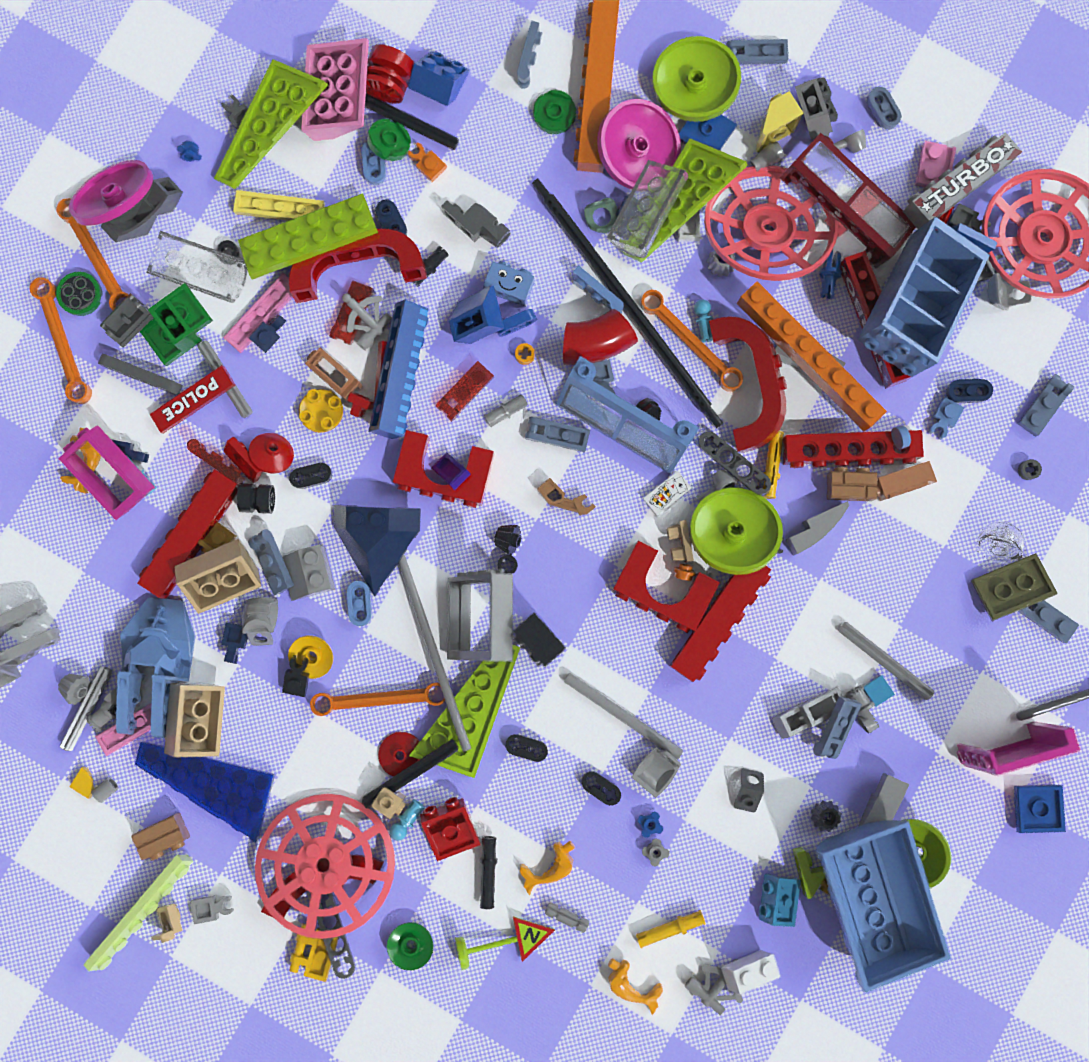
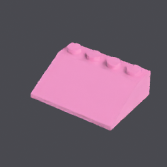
M367 38L307 45L305 73L319 78L328 84L302 114L301 131L313 141L336 139L364 127L369 40Z

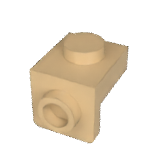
M384 787L373 802L372 808L391 819L395 814L399 816L406 806V803L403 802L406 796L399 791L395 794Z
M175 903L158 907L156 910L162 932L152 935L151 939L152 941L161 940V943H165L175 939V934L183 931L180 922L181 914Z

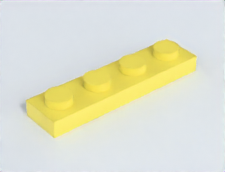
M236 190L233 212L237 215L289 221L324 208L325 202L323 200Z

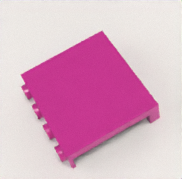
M1033 721L1026 723L1030 738L990 750L959 743L957 744L959 750L957 751V757L964 767L999 776L1080 752L1081 748L1074 727Z

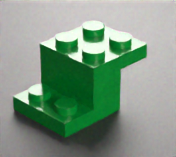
M183 283L148 309L154 319L149 321L140 333L161 362L167 367L203 341L197 332L214 320L188 285Z

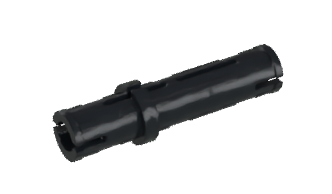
M495 836L482 837V857L479 860L481 864L480 908L485 910L495 908L496 864H498V858H496L497 837Z

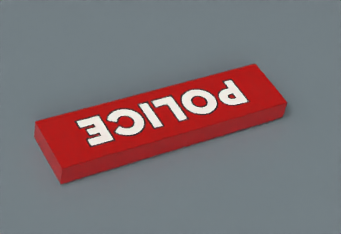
M221 365L149 415L160 433L164 434L236 386L225 366Z

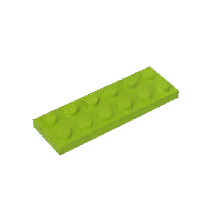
M362 193L238 239L249 276L253 280L378 233L365 196Z

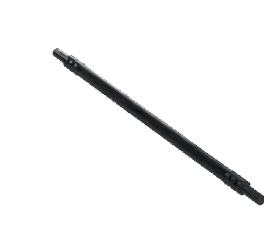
M539 178L535 179L532 185L544 199L543 203L607 288L623 302L625 312L701 412L704 411L716 429L724 423L711 407L712 403L555 195L550 194Z

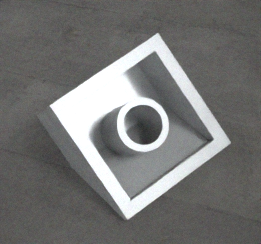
M318 544L294 551L282 557L294 584L293 587L288 589L291 601L336 590L325 546Z

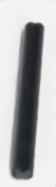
M369 94L365 95V108L394 122H398L404 127L439 144L456 150L459 144L458 137Z
M453 739L447 741L363 796L362 804L365 808L370 809L382 788L386 787L392 792H396L456 753L459 748L458 744Z

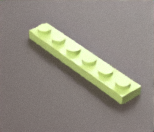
M176 855L83 964L88 971L103 970L112 962L111 958L115 953L126 946L127 939L132 933L137 932L142 927L143 920L158 908V903L173 890V885L176 881L187 874L189 866L193 863L189 855Z

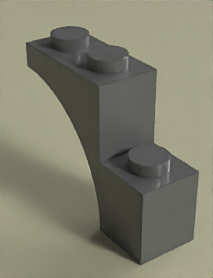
M169 177L154 179L147 194L134 207L119 217L102 223L101 228L115 243L148 235L158 215L174 212L183 191Z

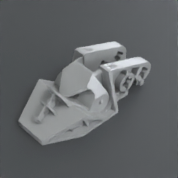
M38 598L0 614V638L9 630L23 625L22 622L25 619L45 613L48 609L47 605L42 604ZM53 628L1 652L0 688L22 677L17 668L18 665L38 655L41 649L58 644V641L61 640L59 633H61L60 629Z

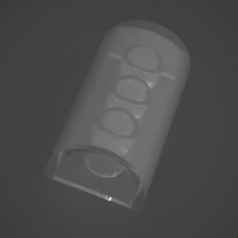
M648 160L606 238L623 252L638 258H645L688 179L686 170Z
M160 230L146 273L178 285L186 283L192 290L234 303L244 288L247 278V267L244 259Z

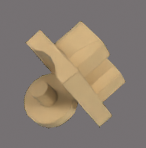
M679 521L676 525L666 529L668 540L680 538L682 546L670 549L672 561L692 562L694 558L687 521Z

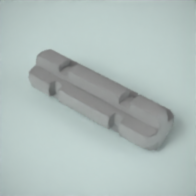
M550 902L545 910V915L551 918L556 917L557 921L573 928L575 926L576 930L585 933L588 929L590 922L584 917L579 918L577 914L563 907L560 909L553 902Z

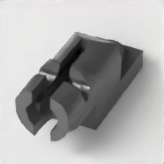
M448 200L441 206L443 214L473 242L482 237L496 248H499L511 235L510 229L503 223L498 225V218L478 203H474L465 213L456 203L452 205Z

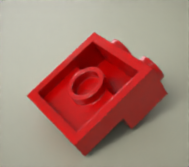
M452 797L445 802V805L438 808L435 805L429 806L420 814L421 825L437 862L481 845L464 798Z

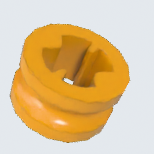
M522 343L517 346L515 350L517 362L522 365H528L533 362L535 351L530 344ZM524 349H527L528 353L531 352V356H527L526 359H522V355H518Z

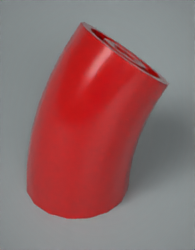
M611 309L591 320L566 322L563 341V365H575L580 356L591 363L615 357L637 344V335L627 319L615 309Z

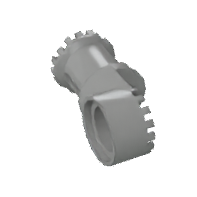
M859 685L854 687L855 690L851 689V691H848L845 697L857 700L862 704L857 714V720L862 728L870 734L880 726L877 724L878 721H874L876 718L869 711L875 705L874 702L868 699L863 691L864 687Z
M117 688L105 696L101 708L94 714L85 717L87 723L90 724L89 726L93 725L92 729L97 732L102 731L103 726L111 719H116Z

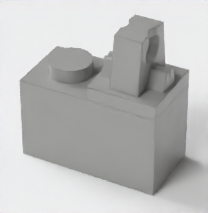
M817 78L795 86L811 140L815 139L820 133L829 137V133L833 132Z

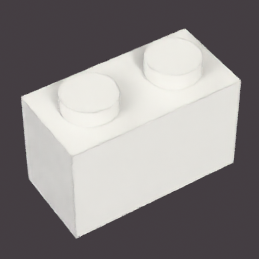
M759 950L721 967L727 989L739 995L781 977L774 954Z

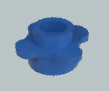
M184 141L181 145L177 146L176 150L180 152L182 160L193 162L202 159V155L199 154V146L196 143Z
M653 811L651 814L638 817L643 837L648 838L651 834H661L664 828L660 825V815L658 812Z

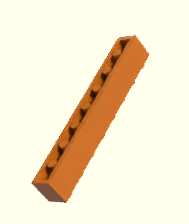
M593 0V2L588 4V16H592L591 23L586 25V37H590L589 44L585 43L584 57L588 58L587 65L583 64L582 78L586 79L585 86L581 85L580 99L584 101L583 107L579 106L578 120L582 122L581 128L577 127L575 141L580 143L579 149L574 150L573 162L578 163L577 171L603 173L604 166L598 152L597 137L601 122L610 108L620 0Z
M758 281L741 295L737 305L863 432L871 428L887 412Z

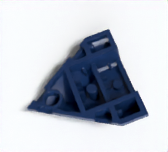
M335 504L334 528L375 597L381 590L380 588L385 580L389 578L408 550L407 548L412 540L419 534L421 508L362 507Z

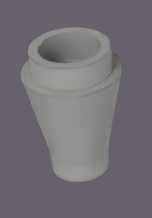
M777 141L774 143L770 142L750 162L752 166H755L756 171H759L761 168L781 162L785 154Z

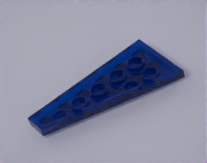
M146 741L140 742L135 760L136 766L156 779H160L168 784L176 792H180L188 797V800L214 817L220 818L231 825V828L238 832L240 831L254 843L258 842L276 774L210 757H173L164 754L165 746Z

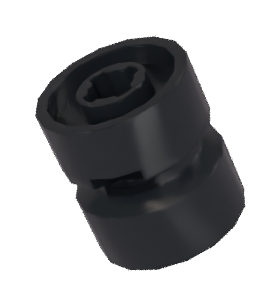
M241 483L237 492L239 512L253 513L255 510L262 514H272L274 512L276 500L274 485L260 484L258 487L255 484Z

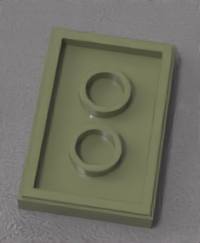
M1037 553L971 580L992 622L1058 594Z

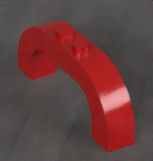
M377 229L378 233L293 264L289 276L290 293L296 304L318 300L317 282L324 271L333 266L378 257H390L400 263V271L405 283L427 279L421 253L414 241L407 235L396 230Z
M731 316L710 320L709 324L714 343L724 345L734 341H743L752 350L763 398V408L756 421L748 426L733 429L737 452L745 453L756 450L766 445L776 436L785 419L787 406L784 390L787 389L785 377L781 376L779 369L782 367L780 355L776 354L769 336L752 322Z

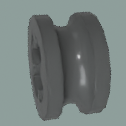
M1034 459L1026 460L1018 466V474L1024 480L1038 478L1042 472L1041 464ZM1033 467L1034 472L1026 473L1025 468Z

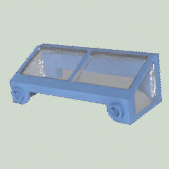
M580 356L568 375L556 406L668 474H671L699 430V427L687 420H680L675 423L673 428H670L594 382L593 379L596 375L595 366Z

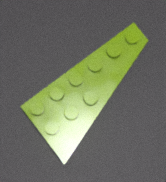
M272 59L214 179L236 189L323 92L328 84L319 78Z
M689 139L621 250L623 255L642 263L748 166L747 162Z
M513 645V661H482L454 697L472 749L462 751L448 707H446L409 756L422 759L447 741L453 739L458 744V751L437 764V766L475 779L520 647Z

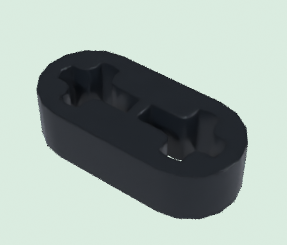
M316 463L294 469L290 473L289 481L297 489H306L330 482L333 477V471L325 463ZM320 468H323L325 471H328V473L324 475V479H322L320 476L313 477V474L319 473ZM299 473L303 476L309 475L310 478L303 479V484L301 485L295 481Z
M513 734L506 741V750L514 756L534 762H541L548 755L547 745L540 740L520 734ZM515 738L520 739L519 743L525 745L526 748H517L516 751H513L512 745H509V742H513ZM537 745H541V750L544 751V754H540L538 757H534V752L528 750V746L536 748Z
M588 771L582 776L581 784L588 793L606 805L614 806L618 804L621 799V792L614 783L595 771ZM596 776V782L601 785L598 789L594 785L590 788L587 787L588 782L586 778ZM605 788L608 791L615 789L616 799L606 800L607 795L602 789Z

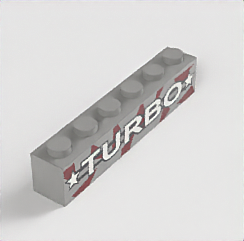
M1007 132L999 137L996 135L991 137L984 144L986 147L983 149L981 146L976 148L969 155L971 158L967 160L964 157L954 166L955 170L951 171L948 169L938 178L940 181L936 183L933 180L923 189L924 193L920 195L917 192L907 200L909 205L903 212L917 229L934 217L939 218L1011 164L1023 152Z

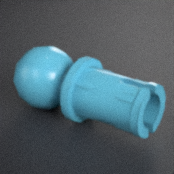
M704 299L698 300L695 303L694 312L700 317L696 319V323L699 324L701 341L706 342L707 339V342L713 341L709 321L713 320V316H708L711 311V304Z
M416 799L412 800L404 813L398 816L401 821L394 823L389 830L390 837L393 840L400 841L406 837L407 827H414L413 823L425 809L424 805Z

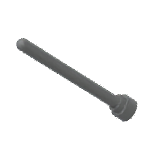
M1089 689L1020 711L1016 714V718L1019 721H1023L1089 699Z

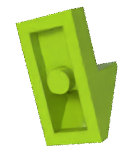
M802 847L793 848L792 851L798 876L801 880L802 893L807 899H811L826 876L823 866L810 869L813 866L810 853H806V850Z

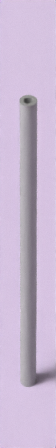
M404 555L398 564L462 751L464 752L472 748L412 573Z

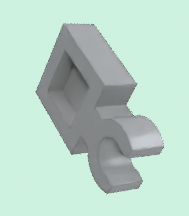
M215 895L191 900L190 906L194 925L218 920V913L222 915L231 914L234 908H225L224 902L230 901L232 896H224L217 902Z

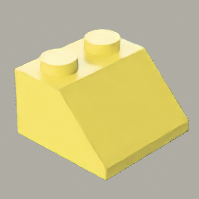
M790 91L783 95L779 93L771 98L755 148L757 153L770 142H778L795 132L803 116V111Z

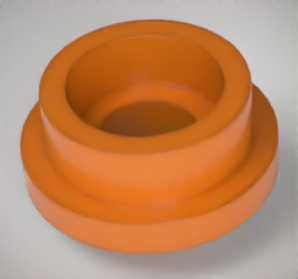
M682 563L679 564V567H674L673 570L675 572L674 577L686 581H692L693 576H696V571L692 570L693 566Z

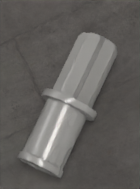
M519 395L505 404L500 403V407L485 414L484 417L492 428L502 420L510 419L511 415L525 408L528 403L523 395Z

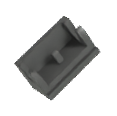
M130 293L100 326L110 338L124 348L146 326L153 316L148 311L149 308Z

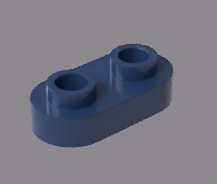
M391 200L380 201L376 205L375 213L382 228L392 230L394 227H399L398 232L408 235L406 224L396 204ZM384 208H390L388 213L382 212Z
M958 379L947 386L946 396L956 403H982L992 397L994 389L992 384L986 379ZM977 388L981 389L982 395L977 394ZM954 389L959 390V396L955 395Z

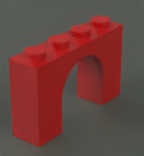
M406 430L393 483L398 486L397 489L404 492H411V489L420 491L419 495L430 498L433 497V494L442 496L441 500L454 503L455 500L463 501V505L470 508H476L477 505L482 506L495 456L494 451L472 446L466 467L471 475L454 490L450 485L434 483L425 474L424 461L430 442L429 436Z
M638 540L612 589L616 592L615 596L625 602L628 599L636 602L635 607L645 612H648L649 609L656 612L655 617L666 623L669 620L677 623L676 628L685 633H688L689 630L692 632L696 631L720 582L698 572L681 601L671 605L656 601L647 590L646 576L658 550Z

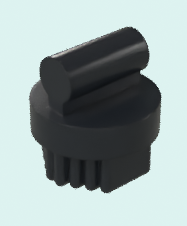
M645 398L636 405L637 408L660 420L662 410L653 399Z

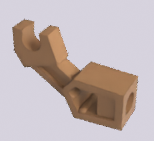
M551 478L537 488V491L550 507L554 506L575 512L579 516L588 515L596 508L593 503L589 507L582 505L583 500L587 498L585 494L572 500L564 498L565 492ZM556 490L562 498L552 502L548 495Z

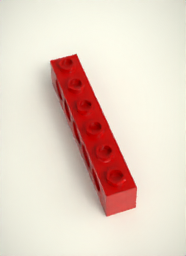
M908 430L911 443L909 447L902 448L901 453H897L893 449L894 442L891 431L786 435L782 441L783 465H790V468L795 469L803 468L804 464H813V468L826 467L827 463H835V467L849 466V463L857 462L858 466L872 465L871 462H880V465H892L894 461H902L903 464L917 463L916 460L924 457L922 430ZM871 444L878 446L879 454H874L871 451ZM827 445L833 447L835 451L834 456L826 453L825 447ZM848 445L856 447V455L849 453ZM804 446H807L812 450L811 457H807L804 455Z

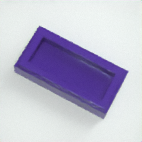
M447 452L431 467L454 490L471 475L465 467Z

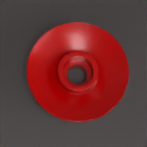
M263 433L251 441L248 455L256 468L266 473L276 474L287 470L291 466L294 459V450L290 442L283 436L275 433Z
M395 732L387 736L381 743L378 752V759L382 769L394 777L420 760L409 756L420 742L419 739L408 732ZM398 751L403 752L404 759H397L396 753Z

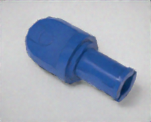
M832 250L829 257L825 260L823 268L819 271V276L823 279L820 293L822 298H825L826 294V299H833L835 296L836 280L840 279L842 275L840 270L841 253L839 251L835 252L833 258Z

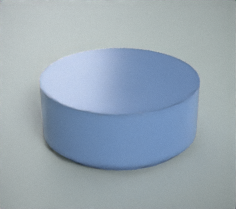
M904 425L893 427L891 435L895 446L898 449L909 447L911 437L908 429Z

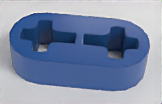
M527 309L503 319L504 329L497 332L499 337L509 335L535 323L537 317L534 310Z

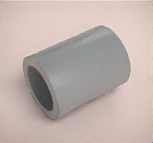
M107 777L91 793L99 803H103L119 789V786L112 778Z

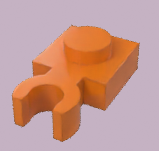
M417 142L416 148L420 152L413 154L409 150V158L412 161L418 162L416 168L433 183L447 169V164L432 150L426 154L423 145Z

